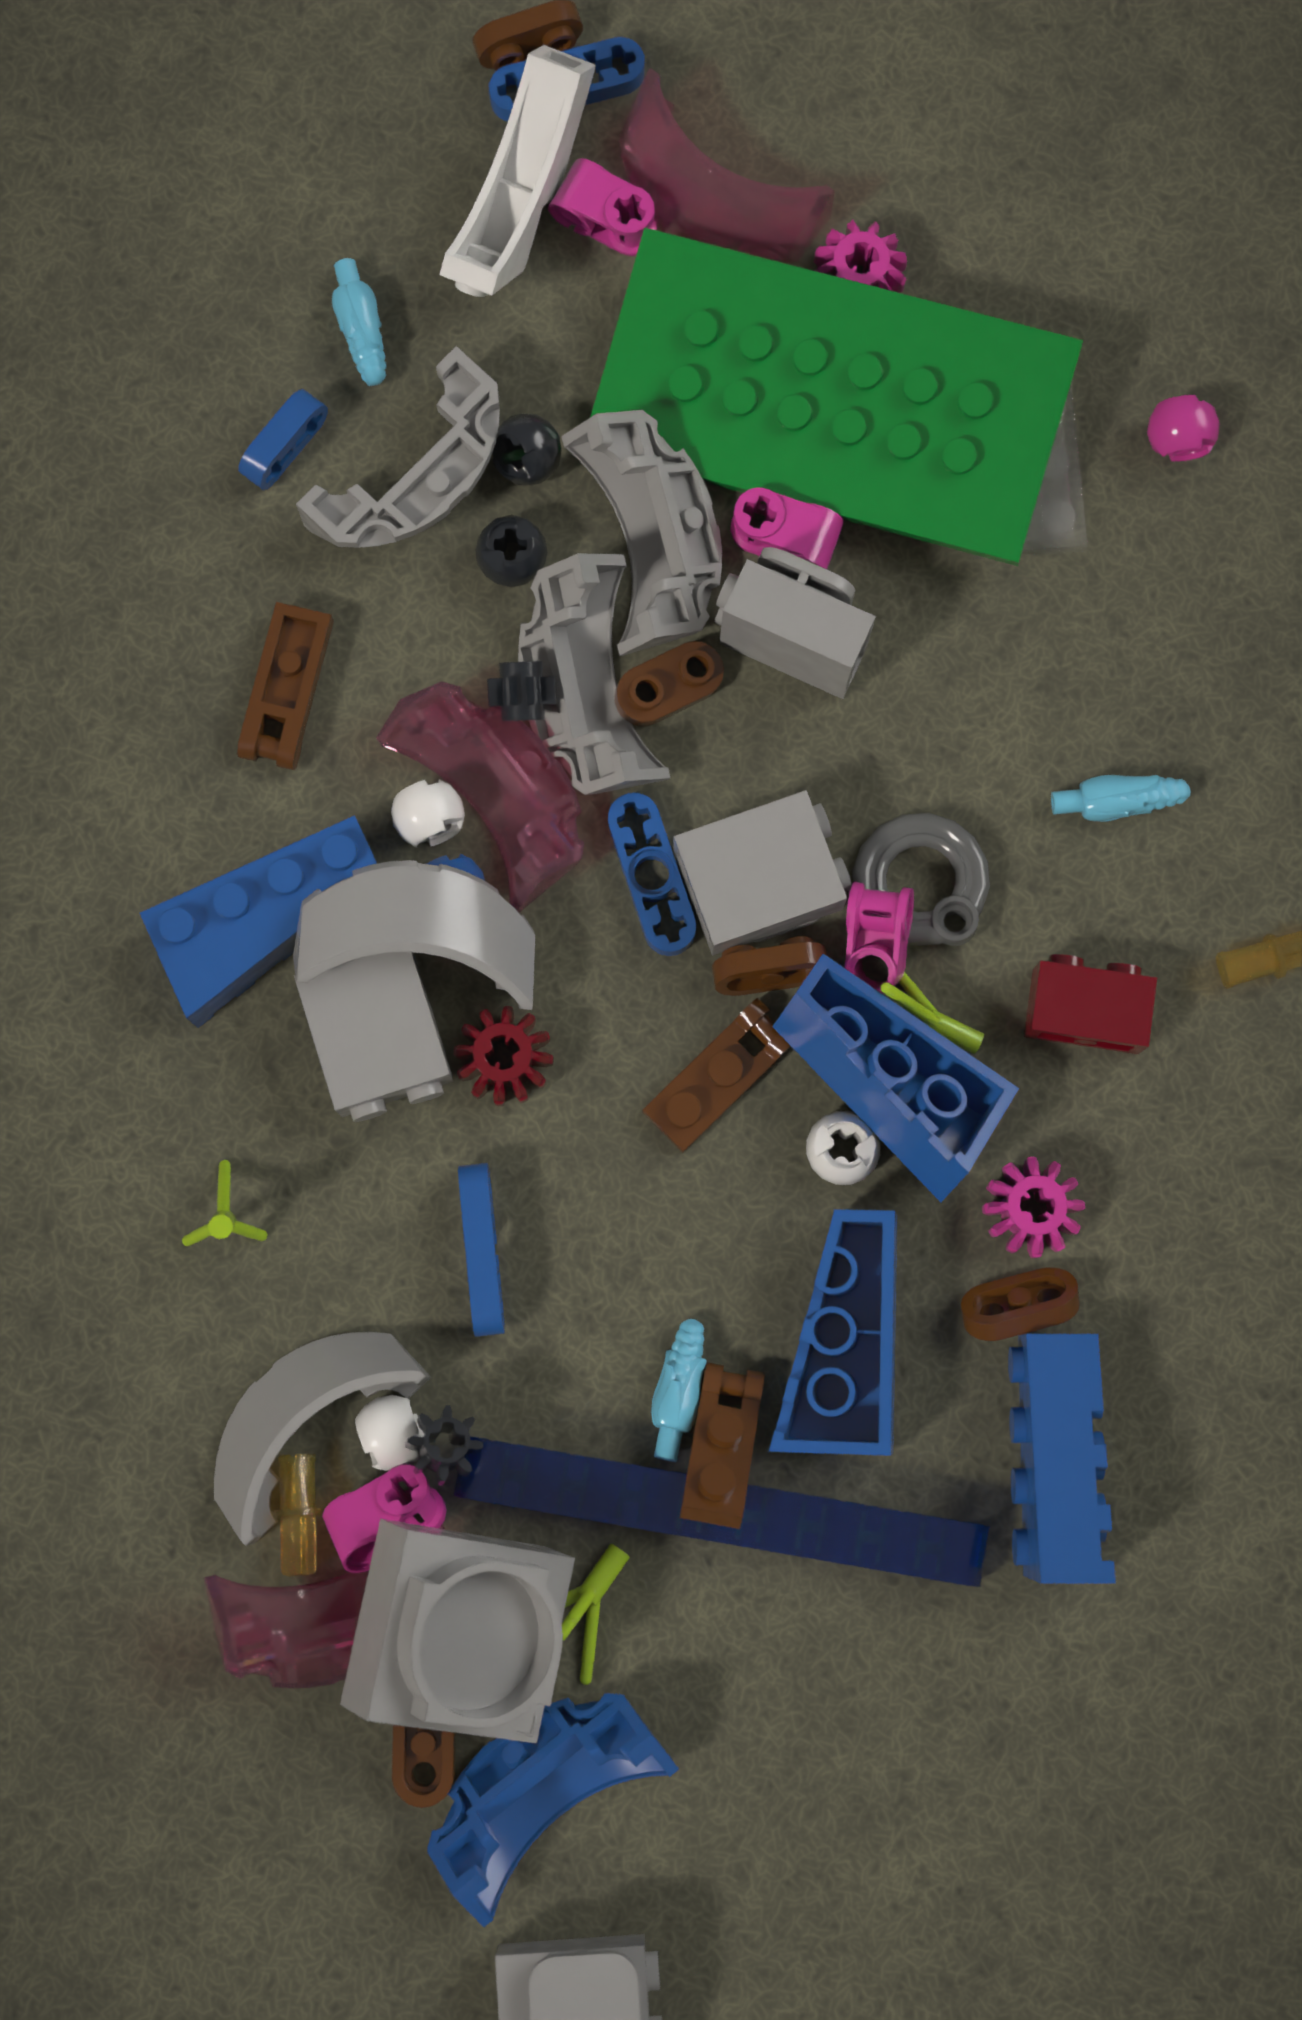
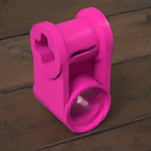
M579 158L575 160L548 206L550 215L561 225L568 228L572 224L575 226L574 232L589 236L613 250L628 256L637 255L644 227L657 230V224L654 220V202L650 194L644 189L636 187L609 173L605 168L588 159Z
M757 487L747 490L738 498L735 503L730 532L737 546L749 553L760 556L763 548L773 547L828 569L844 521L839 514L824 506L801 502L769 489ZM755 513L765 516L760 529L750 526V520H752Z
M853 882L847 905L846 928L848 937L845 969L885 995L881 991V985L888 982L895 986L903 977L906 968L907 944L914 910L913 888L903 887L900 893L870 890L865 888L864 883ZM874 955L885 961L889 973L886 981H873L865 975L862 967L864 956Z
M399 1465L391 1468L384 1475L359 1489L337 1497L324 1509L322 1515L346 1571L350 1573L369 1571L380 1519L440 1528L443 1524L447 1511L445 1501L437 1490L430 1487L429 1480L423 1472L414 1473L415 1466ZM399 1482H405L409 1489L404 1491ZM416 1513H419L424 1519L423 1523L418 1522L414 1517Z

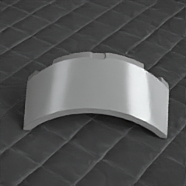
M456 346L436 367L437 375L445 386V395H442L437 403V410L453 425V428L378 502L358 484L347 489V494L330 495L327 490L315 485L296 503L304 526L311 533L338 547L359 548L379 546L409 538L444 519L464 497L470 494L483 475L491 458L499 427L500 405L497 383Z
M643 410L598 413L561 437L564 448L569 450L587 468L605 492L621 524L627 543L632 574V598L626 628L620 643L617 644L620 656L702 631L710 617L706 609L711 591L720 585L722 572L720 530L716 524L712 509L713 503L706 485L685 450L681 449L674 452L658 434V421Z
M577 553L538 570L530 587L536 599L532 619L529 623H521L518 662L542 661L543 676H555L557 704H544L545 720H529L531 728L549 762L559 761L572 776L571 786L584 795L598 794L671 779L669 768L665 767L650 752L640 739L633 725L621 717L615 706L614 695L617 681L612 655V621L619 583L626 567L623 554Z
M411 860L390 861L352 870L353 876L332 885L324 891L316 889L301 903L293 952L295 978L298 983L308 984L310 980L331 968L365 956L394 952L425 953L455 960L480 971L494 980L496 989L506 990L516 1000L519 1009L532 1010L535 958L534 930L525 916L520 915L510 903L499 895L498 889L479 877L443 864L436 866L421 864Z
M350 1332L310 1342L276 1361L263 1377L248 1388L237 1403L225 1427L216 1457L214 1499L245 1546L256 1543L278 1522L274 1512L271 1511L270 1498L272 1491L281 1480L270 1467L287 1440L305 1421L333 1401L354 1391L360 1390L369 1398L381 1390H394L404 1397L410 1398L431 1378L392 1334Z

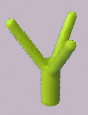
M905 972L899 984L907 994L888 982L881 985L882 993L923 1020L926 1025L955 1045L972 1054L978 1051L983 1041L984 1033L938 1012Z
M222 1160L219 1163L217 1212L214 1213L209 1223L185 1235L182 1238L183 1245L191 1246L210 1236L223 1239L228 1237L231 1232L258 1241H265L268 1234L265 1230L237 1221L234 1214L230 1211L231 1164L228 1160Z
M611 1543L582 1585L568 1591L565 1607L575 1603L562 1623V1641L569 1636L587 1610L580 1682L583 1685H588L592 1681L601 1599L630 1558L624 1551Z

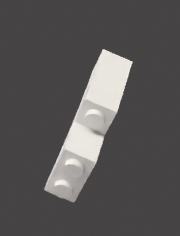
M546 45L528 53L513 108L490 171L467 220L444 256L440 275L456 281L455 287L460 291L477 297H485L488 294L492 296L524 271L542 208L553 199L562 184L596 65Z

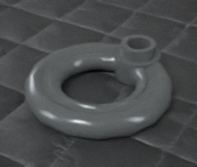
M932 813L905 814L878 826L860 846L852 869L853 882L864 883L866 889L889 891L886 875L890 863L899 853L911 847L923 846L938 850L949 859L954 869L955 886L952 895L942 899L935 906L934 910L927 912L913 911L907 945L921 946L943 943L950 946H961L969 942L976 933L979 915L983 910L990 889L988 861L976 838L956 821ZM950 915H957L965 921L966 925L959 932H951L944 926V920Z

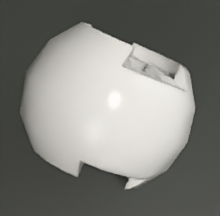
M440 779L435 784L428 785L425 780H422L404 788L395 796L391 809L393 826L406 843L414 847L426 841L432 847L451 839L462 829L465 817L461 797L450 784Z
M835 1111L823 1116L812 1126L807 1138L806 1155L812 1169L822 1179L836 1185H852L864 1180L875 1169L880 1158V1139L854 1112ZM838 1133L844 1140L852 1136L857 1140L858 1145L852 1152L856 1159L855 1161L849 1163L843 1156L835 1160L830 1156L829 1151L834 1145L832 1135Z
M395 1395L378 1397L366 1404L357 1415L355 1425L364 1452H370L373 1468L389 1471L391 1468L399 1465H412L420 1458L419 1450L405 1448L408 1438L424 1436L423 1431L417 1424V1414L412 1413L409 1399Z

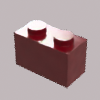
M1064 954L1049 955V961L1040 960L1033 968L1024 1037L1140 1054L1149 1047L1157 977L1141 975V967L1125 963H1108L1106 970L1083 967L1084 959Z

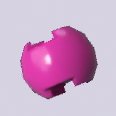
M1196 395L1177 396L1165 399L1156 405L1149 418L1147 435L1152 449L1163 457L1169 455L1170 460L1174 462L1193 460L1210 453L1218 440L1220 422L1215 407L1204 400L1199 401Z

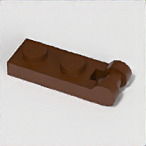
M276 602L237 748L239 758L257 761L258 757L276 760L277 767L294 771L297 768L302 750L303 736L334 624L331 614ZM267 720L285 723L281 738L264 735Z
M758 997L642 1110V1113L682 1153L704 1134L791 1048L785 1039L772 1027L775 1022L767 1015L770 1009ZM750 1031L765 1045L763 1050L755 1057L739 1043Z
M707 1362L680 1518L740 1529L765 1373L748 1369L746 1375L723 1371L724 1365ZM719 1394L742 1398L740 1409L717 1405Z

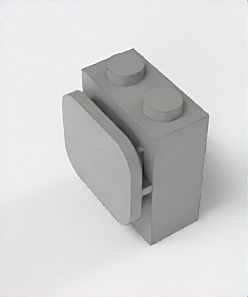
M765 547L757 563L747 559L739 577L732 573L728 575L717 599L716 605L720 608L716 615L715 623L721 625V645L844 699L867 649L876 616L852 606L855 588L843 577L781 549Z
M807 790L674 836L673 850L712 956L722 953L733 946L744 945L750 942H762L815 923L821 917L843 910L847 901L845 892L850 891L852 886L850 876L841 857L832 859L825 838L832 836L828 817L821 803L812 806Z
M413 952L381 953L361 957L323 972L310 980L308 984L296 982L335 1111L341 1117L351 1115L353 1122L368 1120L386 1113V1103L408 1097L410 1104L425 1102L444 1094L442 1085L454 1082Z
M645 1934L498 1944L495 1962L499 2020H662V2015L650 2016L648 1991L660 1990L658 1951L646 1952Z

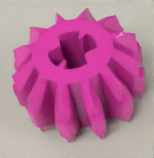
M852 219L847 224L846 235L832 228L826 237L827 246H819L816 249L814 263L818 268L814 271L900 293L904 290L906 277L901 272L906 269L907 256L904 252L895 251L898 244L895 233L880 238L878 237L879 225L877 221L868 227V232L860 231L859 226ZM856 265H861V266H863V271H862V272L865 273V274L856 273V271H857V266H856Z
M1028 1157L1024 1161L1023 1175L1013 1163H1008L1002 1167L1003 1176L1008 1185L998 1180H991L987 1184L986 1189L992 1195L1002 1199V1201L984 1204L982 1206V1213L989 1216L1001 1214L1003 1221L993 1225L988 1232L993 1238L1003 1234L1008 1229L1013 1233L1007 1242L1006 1251L1012 1254L1016 1253L1021 1248L1025 1238H1027V1250L1030 1258H1039L1042 1256L1044 1249L1043 1239L1050 1249L1058 1252L1065 1248L1064 1239L1058 1230L1070 1235L1078 1234L1081 1226L1075 1220L1067 1217L1066 1213H1076L1084 1210L1085 1202L1079 1199L1067 1200L1065 1193L1075 1189L1078 1186L1076 1178L1072 1177L1061 1184L1056 1183L1055 1179L1061 1167L1059 1163L1051 1162L1045 1168L1042 1176H1040L1037 1158ZM1027 1192L1035 1194L1036 1202L1046 1203L1047 1212L1037 1216L1040 1223L1033 1222L1030 1212H1021L1020 1203L1030 1198Z

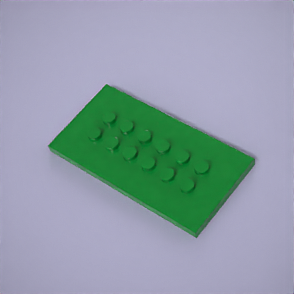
M644 227L591 417L598 413L645 411L658 421V434L674 452L681 449L685 450L705 483L742 493L757 487L766 488L801 502L824 506L839 514L846 521L1018 566L1082 349L1083 340Z

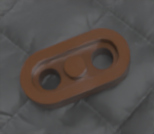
M554 0L485 24L475 33L472 43L481 66L497 71L503 66L524 61L528 53L543 45L559 51L572 49L583 32V24L577 7L572 1Z
M692 641L677 646L631 668L621 677L614 695L616 709L624 720L633 725H654L710 697L717 690L723 679V661L713 647L703 642ZM690 661L700 662L705 668V675L700 678L691 676L687 672L686 663ZM640 685L650 686L655 692V699L651 702L641 701L636 695V687Z
M805 936L789 938L781 942L779 946L756 949L751 945L730 947L724 950L722 957L712 964L715 990L723 995L741 996L800 987L822 954L828 956L827 949L824 945L815 943L812 938Z
M1054 1267L1040 1268L977 1285L967 1291L961 1301L962 1317L966 1331L974 1338L984 1341H999L1065 1323L1076 1315L1080 1307L1077 1280L1068 1271Z
M393 1724L392 1782L397 1795L405 1803L418 1808H426L438 1804L449 1793L455 1778V1732ZM420 1762L430 1763L436 1772L435 1780L429 1784L419 1783L413 1774L414 1766Z

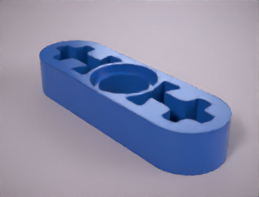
M615 37L561 51L589 63H596V73H599V82L592 84L591 81L585 105L630 94L638 89L643 82L645 75L644 53L641 47L629 38ZM621 57L623 63L628 65V73L618 75L616 68H612V59ZM526 60L501 67L490 79L489 95L491 107L494 113L504 121L508 122L514 104L509 95H506V87L516 85L517 89L519 88Z
M640 793L624 794L617 798L609 809L608 827L646 942L655 952L665 956L681 954L694 941L696 921L656 804L646 795ZM634 807L638 815L648 814L650 819L643 822V834L648 845L653 840L658 839L661 847H644L637 850L631 856H627L625 849H635L636 841L630 827L620 828L617 824L625 820V810L627 808ZM657 860L666 866L669 877L661 888L648 890L638 884L635 879V871L642 862ZM676 892L679 900H670L667 906L673 921L679 922L683 920L686 927L679 930V940L677 942L669 943L666 935L656 936L653 931L661 926V916L657 904L649 910H645L643 902H658Z
M488 1163L458 1166L474 1335L479 1337L505 1334L499 1258L495 1252L497 1238Z

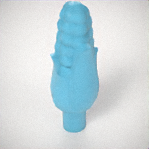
M351 258L341 259L334 264L339 287L333 290L332 293L333 310L336 314L340 331H343L353 361L357 364L356 367L361 374V378L367 385L375 386L380 384L386 377L382 334L379 331V327H382L378 316L376 298L372 289L366 283L360 281L355 260Z
M1102 775L1081 782L1079 789L1051 792V806L1054 815L1081 812L1082 816L1087 820L1105 822L1132 815L1150 814L1154 809L1158 810L1163 809L1165 806L1172 807L1176 803H1184L1190 796L1191 791L1189 785L1183 779L1171 777L1165 779L1158 775Z
M687 1319L680 1324L679 1330L675 1335V1341L672 1344V1349L666 1350L663 1369L652 1399L653 1425L659 1428L654 1457L666 1461L677 1462L682 1434L689 1432L697 1419L702 1377L707 1360L701 1358L703 1355L704 1326L695 1319Z

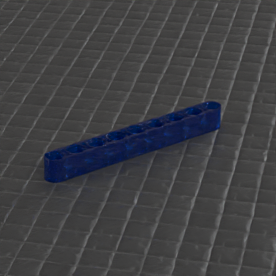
M470 1436V1440H478L484 1443L483 1449L476 1454H465L464 1458L472 1467L470 1475L464 1477L457 1471L453 1495L461 1498L966 1586L981 1587L990 1530V1526L964 1521L959 1522L953 1519L907 1511L901 1512L895 1509L849 1501L843 1502L832 1498L791 1491L786 1492L780 1489L748 1484L740 1529L680 1518L687 1473L664 1471V1469L612 1460L607 1461L606 1459L554 1450L549 1451L543 1448L497 1440L491 1441Z

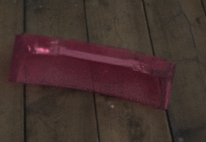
M650 68L621 130L619 142L621 158L623 159L630 183L644 189L650 194L654 202V220L657 226L668 234L781 263L800 260L831 218L835 190L826 184L824 186L807 188L767 185L737 175L715 163L702 153L680 129L673 118L674 104L665 99L662 94L660 74Z
M441 681L399 700L378 733L377 741L382 747L399 752L437 773L463 795L478 812L489 828L503 857L509 884V903L520 913L571 871L582 859L584 842L578 839L576 818L581 813V808L570 779L559 761L551 755L543 745V741L522 721H501V706L483 708L467 700L460 686Z
M443 1524L439 1527L440 1529H445ZM369 1571L360 1573L348 1572L324 1581L288 1587L246 1585L218 1577L216 1574L204 1577L225 1671L240 1679L250 1673L269 1676L272 1686L277 1688H311L331 1685L337 1681L345 1680Z

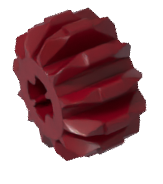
M512 1006L503 1007L501 1023L494 1024L493 1017L488 1009L480 1011V1019L485 1027L482 1032L470 1024H464L461 1029L463 1035L472 1041L474 1046L458 1045L454 1047L456 1058L473 1061L462 1066L457 1071L459 1079L461 1081H469L480 1076L471 1091L472 1095L477 1099L485 1096L491 1085L495 1086L493 1099L496 1106L502 1107L505 1105L506 1088L512 1087L520 1103L528 1101V1094L522 1082L527 1079L535 1087L541 1089L546 1085V1079L541 1073L534 1070L533 1066L550 1067L554 1064L552 1054L535 1051L550 1042L549 1033L547 1031H539L528 1036L536 1023L535 1016L527 1013L515 1026L513 1025L515 1016ZM505 1042L508 1050H511L513 1045L517 1046L520 1051L512 1055L514 1063L512 1067L502 1070L499 1062L494 1067L488 1063L489 1060L496 1056L494 1047L497 1044Z

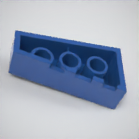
M355 815L140 912V916L185 1017L197 1028L202 1026L214 1016L216 1011L234 997L244 993L256 983L255 981L281 960H285L293 954L301 903L316 889L324 891L332 885L353 876L352 870L377 864Z
M822 954L772 1026L940 1202L969 1173L1019 1090L1014 1084L825 954Z
M834 1209L814 1283V1290L802 1326L798 1349L791 1375L788 1378L782 1400V1408L769 1452L893 1455L897 1214L895 1211Z
M1098 1334L1018 1335V1347H1010L1008 1353L1009 1380L1011 1383H1019L1020 1407H1011L1009 1417L1011 1442L1021 1443V1468H1012L1011 1470L1013 1504H1022V1529H1013L1012 1533L1014 1565H1023V1576L1041 1584H1116L1114 1561H1102L1100 1542L1106 1541L1107 1532L1112 1531L1110 1505H1106L1103 1493H1097L1096 1480L1104 1479L1105 1470L1108 1467L1103 1433L1101 1431H1093L1092 1419H1101L1104 1411Z

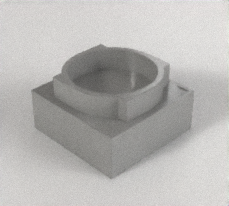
M380 1519L340 1705L364 1720L537 1743L544 1705H551L560 1662L563 1638L562 1618L575 1558L545 1546Z

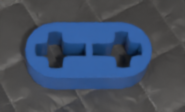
M304 389L295 392L246 449L238 466L239 473L262 490L269 489L322 427L328 414V407Z

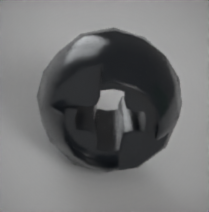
M521 413L513 415L506 419L498 428L496 443L492 452L493 464L505 479L516 485L532 486L541 484L559 467L562 452L560 435L548 420L536 414Z
M512 514L495 518L480 533L475 549L477 564L484 575L495 584L509 588L526 585L531 582L538 570L545 566L548 553L545 537L539 528L528 519ZM507 543H518L519 551L516 553V560H505L503 552L507 549Z

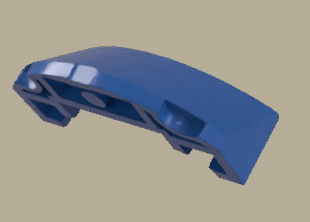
M604 1693L600 1701L574 1705L569 1698L553 1702L550 1706H544L537 1743L496 1738L488 1742L469 1762L448 1793V1796L454 1802L443 1826L431 1832L427 1853L451 1894L485 1927L494 1920L493 1917L502 1892L521 1858L544 1830L562 1814L589 1796L613 1785L651 1776L671 1777L679 1768L623 1694Z

